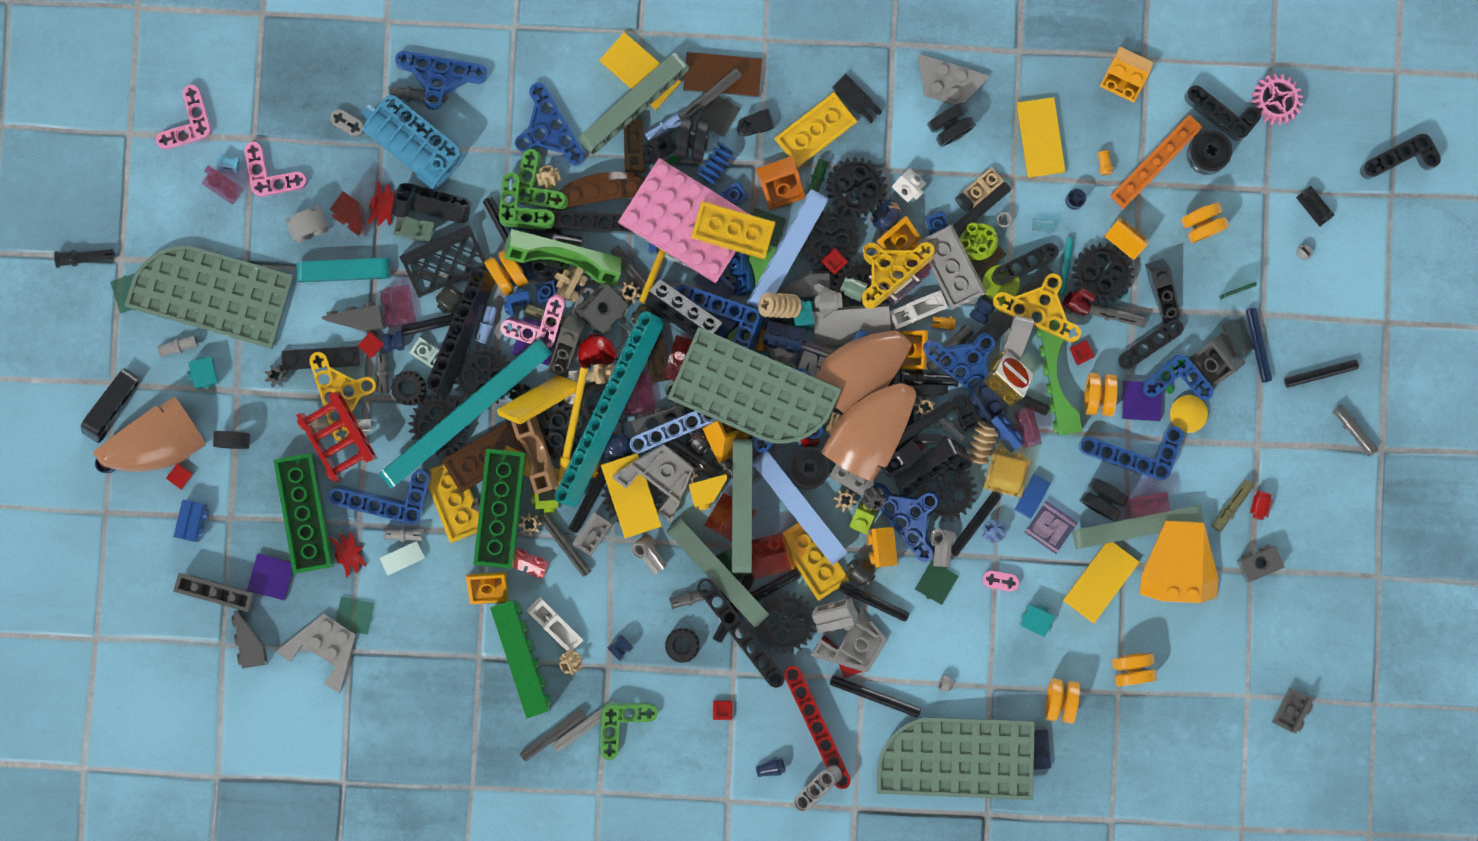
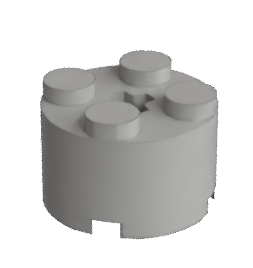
M320 205L315 206V209L310 210L309 208L290 216V218L284 219L292 240L297 243L309 240V235L319 236L328 232L327 228L329 226Z

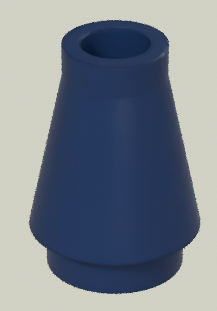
M775 757L756 766L758 777L781 776L782 773L786 772L783 759Z

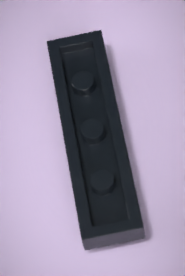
M358 346L281 351L282 370L311 369L310 357L315 352H321L326 356L330 368L360 366ZM319 356L315 357V361H313V364L316 363L319 368H322L321 362L324 361V359H320Z

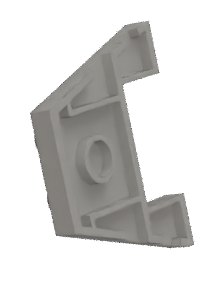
M663 443L621 469L612 477L623 487L627 488L638 474H641L668 495V498L657 509V513L671 523L694 468Z
M846 594L843 600L853 599V597ZM853 601L854 608H856L859 616L858 621L852 629L847 631L837 650L820 639L813 649L811 656L868 672L887 639L875 624L868 620L862 608Z
M322 614L276 652L292 661L302 645L335 666L324 684L340 693L356 634L328 615Z

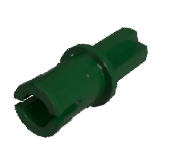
M822 159L817 160L814 173L810 176L812 179L807 194L811 189L819 192L822 182L825 181L824 176L829 162L825 161L824 163Z

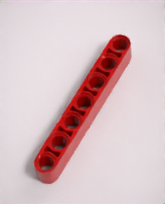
M788 666L784 671L785 680L826 768L830 767L828 765L830 758L836 757L839 759L837 767L841 770L842 775L847 777V782L844 785L837 783L835 786L839 789H846L851 783V778L807 683L798 667ZM790 669H795L798 672V677L795 680H790L787 677V672ZM798 687L806 689L804 697L796 696L795 691ZM807 704L814 706L815 710L811 715H807L803 711ZM815 722H820L823 725L822 730L818 733L812 730V725ZM826 739L831 742V747L828 750L821 749L820 743L822 740Z

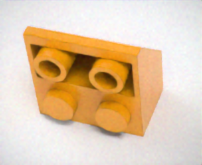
M1119 46L1100 87L1134 103L1150 74L1154 62Z
M718 420L702 428L718 463L733 458V439H748L749 437L748 433Z
M894 527L870 529V533L867 534L868 545H872V553H869L870 564H874V568L898 565Z

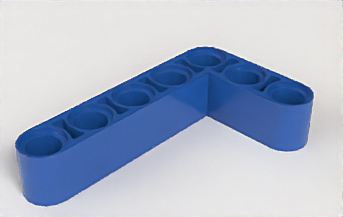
M680 284L675 288L681 294L684 290H688L686 298L705 311L740 322L733 342L754 351L765 317L759 313V310L685 284ZM704 295V303L699 304L700 297ZM721 301L722 308L716 310L717 303ZM739 307V314L737 316H734V309ZM754 313H756V314H757V319H756V321L751 322V320H750L751 316H752ZM750 331L751 336L745 341L744 335Z
M1175 426L1167 428L1163 433L1155 459L1092 437L1082 439L1079 442L1078 448L1084 455L1160 481L1167 479L1171 474L1183 439V431ZM1171 430L1176 431L1178 435L1175 441L1169 438ZM1085 441L1092 443L1093 448L1091 451L1084 449L1083 444ZM1104 447L1109 448L1111 451V455L1108 458H1105L1101 453ZM1165 448L1171 451L1169 459L1164 458L1162 454ZM1121 454L1128 455L1129 461L1127 464L1121 463ZM1140 460H1144L1147 463V468L1144 471L1138 467ZM1159 466L1165 469L1163 477L1158 476L1156 473V469Z
M425 467L418 468L413 473L406 501L343 485L334 487L329 492L328 499L337 506L408 524H415L423 516L432 474ZM423 473L426 476V481H420L417 474ZM335 491H340L343 495V498L337 499L335 497ZM414 491L420 492L422 496L421 500H417L414 498ZM353 496H359L361 504H356ZM373 500L379 502V509H376L372 506ZM390 506H397L399 512L393 513L390 509ZM409 510H415L417 518H412L409 515Z

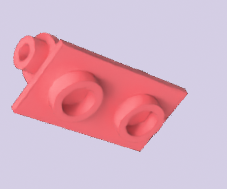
M516 549L514 568L523 571L526 565L528 566L526 573L537 578H543L545 570L550 563L542 557L528 554L523 549Z

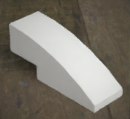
M941 290L890 311L891 331L899 330L947 309L948 306Z
M541 597L527 609V612L566 651L570 650L572 652L583 641L568 623Z

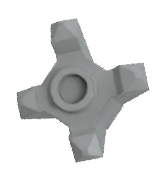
M819 283L814 286L815 291L818 292V295L815 297V307L820 310V318L825 319L833 311L843 308L841 292L832 291Z

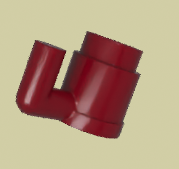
M1084 288L1077 292L1070 291L1065 296L1062 306L1077 315L1085 316L1091 308V303L1087 300L1093 302L1096 295Z

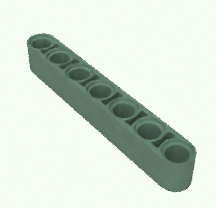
M677 53L670 55L579 137L580 143L591 154L597 153L684 76L689 70L687 63Z
M733 439L732 573H751L752 439Z
M1196 505L1072 530L1075 548L1081 549L1160 533L1165 521L1204 522L1201 506Z
M681 518L666 530L755 628L769 616L767 611Z

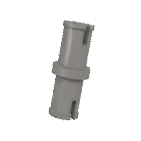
M195 335L181 340L178 338L174 339L173 342L158 346L159 355L164 357L174 353L181 354L184 350L198 347V340Z
M384 527L383 533H391L383 535L384 540H400L401 542L406 540L423 541V536L415 535L423 534V529Z

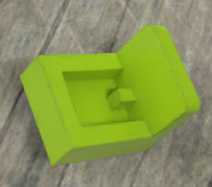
M540 493L531 494L532 506H535V509H544V513L556 512L555 508H560V503L556 500L540 501Z
M860 501L849 527L867 535L876 511L872 508L868 510L864 503Z

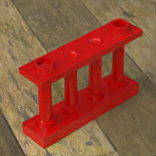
M340 391L328 395L330 398L329 403L312 414L306 416L305 413H298L296 415L299 427L305 430L327 469L325 470L326 475L334 482L342 480L339 473L363 460L368 463L378 458ZM337 410L340 415L339 420L316 433L311 423L330 411ZM346 427L350 433L348 437L325 450L320 440L339 428ZM352 443L356 444L359 449L358 454L335 467L330 456Z

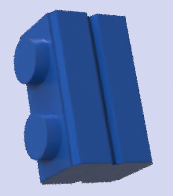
M182 499L173 537L193 542H199L200 539H203L205 528L202 527L204 520L207 521L209 516L208 505Z

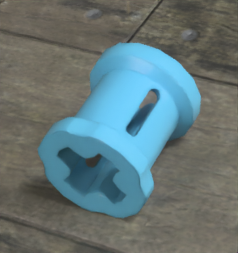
M220 155L217 171L222 172L223 170L238 174L240 158H225L224 155Z

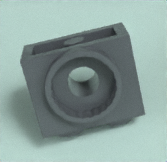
M600 284L586 298L585 302L576 312L597 333L604 334L611 330L616 319L621 318L625 314V309L628 305L609 285ZM600 303L603 304V310L601 312L598 309Z

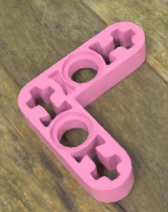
M188 85L183 89V98L191 124L159 133L156 137V143L160 148L164 150L173 149L207 139L211 135V126L200 89L195 85ZM191 89L197 92V94H194V99L196 102L200 101V103H193L192 98L187 96V94H190ZM195 107L202 109V114L199 117L192 115V110ZM194 121H201L202 126L207 128L203 135L197 132L200 130V125L198 122L194 123ZM186 130L189 133V137L187 140L182 141L179 139V133ZM164 136H166L168 139L175 137L177 143H175L174 140L167 141L168 145H165L164 143H161V141L164 140Z
M250 142L245 146L244 152L251 189L256 196L266 197L297 191L306 187L307 178L301 172L268 177L262 147L256 142ZM253 146L259 149L255 154L257 159L261 158V161L254 160L253 154L249 153ZM256 164L262 166V172L258 175L252 172V168ZM296 176L303 179L299 186L296 183H290L291 188H288L289 183L286 178L289 177L290 181L296 180ZM278 179L284 181V187L280 190L274 187V183ZM268 181H270L272 191L269 188H264L262 193L256 190L260 183L263 186H268Z
M559 294L550 297L541 326L509 317L501 324L502 333L529 344L534 343L540 338L550 348L557 337L566 306L565 298ZM558 300V304L560 305L556 309V312H552L555 306L552 302ZM548 317L555 318L556 325H548L546 319ZM509 323H511V324H512V327L515 328V329H512L511 331H509V330H508V327L505 326V325H508ZM519 326H522L519 331V334H517V329L519 328ZM526 328L531 329L533 336L530 338L526 337L523 330ZM547 330L551 331L548 337L549 341L545 343L542 337L546 335Z

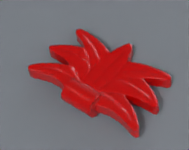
M377 181L376 194L374 197L371 196L369 208L372 210L367 224L372 223L378 216L377 226H380L385 219H387L388 226H390L393 198L396 190L391 195L390 186L386 184L383 193L382 187Z
M350 532L349 540L339 533L341 543L332 537L329 538L336 548L334 555L338 564L342 563L344 566L346 578L350 574V565L356 574L358 573L359 562L366 567L365 561L358 554L363 547H355V539L352 532Z

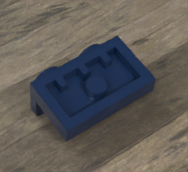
M699 273L693 278L705 292L726 299L736 291L734 287L736 283L729 276L725 278L721 275L717 283L712 282Z
M768 320L763 344L773 349H785L789 353H800L806 329Z
M987 376L967 388L970 392L968 396L973 405L977 404L980 409L977 413L982 421L986 419L991 424V418L1007 409Z
M1035 730L1034 770L1050 769L1048 730Z

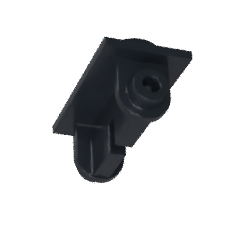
M1309 186L1296 197L1319 227L1334 216V213L1312 186Z

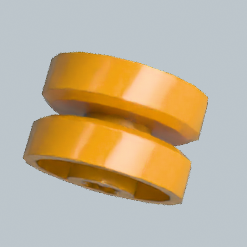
M1219 202L1198 208L1180 219L1183 227L1186 229L1194 226L1197 227L1187 234L1191 244L1230 227L1225 217L1213 219L1223 212Z
M505 249L498 253V257L503 263L501 266L493 257L484 261V264L505 296L512 295L513 291H515L510 282L511 280L519 288L529 284L520 264L517 261L504 258Z
M1088 373L1084 391L1085 415H1096L1100 407L1102 416L1113 417L1117 400V376L1106 374L1101 385L1099 373Z
M1134 653L1111 659L1114 670H1125V672L1114 676L1115 686L1134 685L1158 680L1156 670L1143 668L1155 663L1154 653Z
M1051 678L1046 698L1045 720L1057 721L1061 712L1063 723H1074L1079 705V682L1068 681L1064 688L1061 679Z

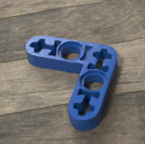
M1184 354L1174 355L1149 376L1141 386L1145 395L1155 397L1180 376L1201 400L1210 399L1214 393L1210 383ZM1178 359L1184 360V361H1183V364H1184V365H1183L1182 367H1181V366H1177V365H1178V362H1177ZM1169 366L1176 367V368H1174V369H1175L1177 372L1174 373V371H1173L1171 368H1169ZM1168 370L1171 376L1168 380L1164 381L1161 379V373ZM1191 372H1196L1197 379L1194 382H1189L1187 379L1188 374ZM1155 378L1162 383L1161 386L1154 380ZM1199 383H1200L1205 389L1208 388V389L1206 390V391H1207V394H1206V395H1204L1203 393L1201 394L1202 391H1201V389L1197 386ZM1149 384H1151L1152 386L1154 385L1153 392H1151L1150 390L1147 391L1149 389L1147 387Z

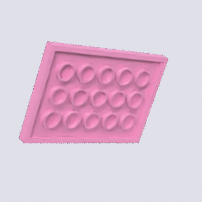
M659 158L618 223L707 279L717 283L736 251L691 239L701 201L742 213H749Z

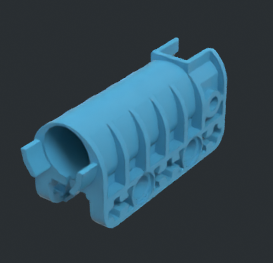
M394 95L386 96L376 109L368 105L361 112L367 119L362 131L417 175L416 177L430 189L438 191L463 161V154L456 144ZM392 106H397L399 112L396 113L397 111ZM408 116H412L411 120L405 122ZM418 125H420V127H421L423 130H427V131H428V133H429L428 137H426L427 135H426L423 131H419V130H418V128H417ZM437 140H442L439 145H434ZM449 148V151L455 154V156L449 155L447 149Z

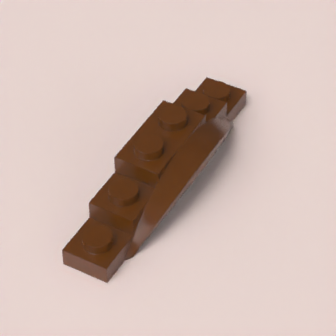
M603 172L579 178L558 190L568 197V205L563 210L591 203L634 198L647 177L628 172ZM551 198V201L559 203L562 202V199Z

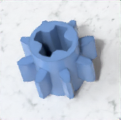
M995 519V521L989 520L983 526L985 533L982 536L992 544L994 541L1000 542L1005 538L1006 533L1004 529L1007 527L998 519Z

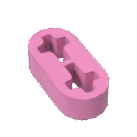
M987 571L982 577L983 584L992 589L1014 591L1019 586L1018 578L1008 573ZM990 574H993V578L999 579V583L992 582V585H989L986 577H990ZM1009 577H1011L1012 581L1015 582V586L1012 585L1011 588H1008V585L1003 584L1002 580H1009Z

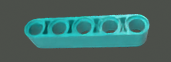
M389 258L296 262L297 282L391 278Z

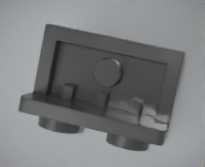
M1288 688L1272 723L1291 733L1296 734L1297 731L1300 732L1305 723L1303 721L1305 715L1309 714L1313 708V699Z

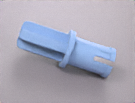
M675 114V116L663 123L659 122L658 126L646 132L647 140L649 141L680 126L681 121H679L678 115Z
M487 306L483 321L479 322L481 325L475 341L487 344L490 332L494 328L492 325L497 312L496 307Z

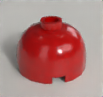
M599 334L589 335L578 348L579 365L584 368H590V365L594 364L609 365L615 361L614 357L617 358L614 344L608 338L599 336Z

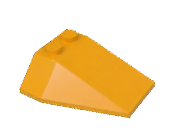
M1165 521L1141 574L1140 594L1167 602L1202 603L1217 598L1219 579L1204 522Z

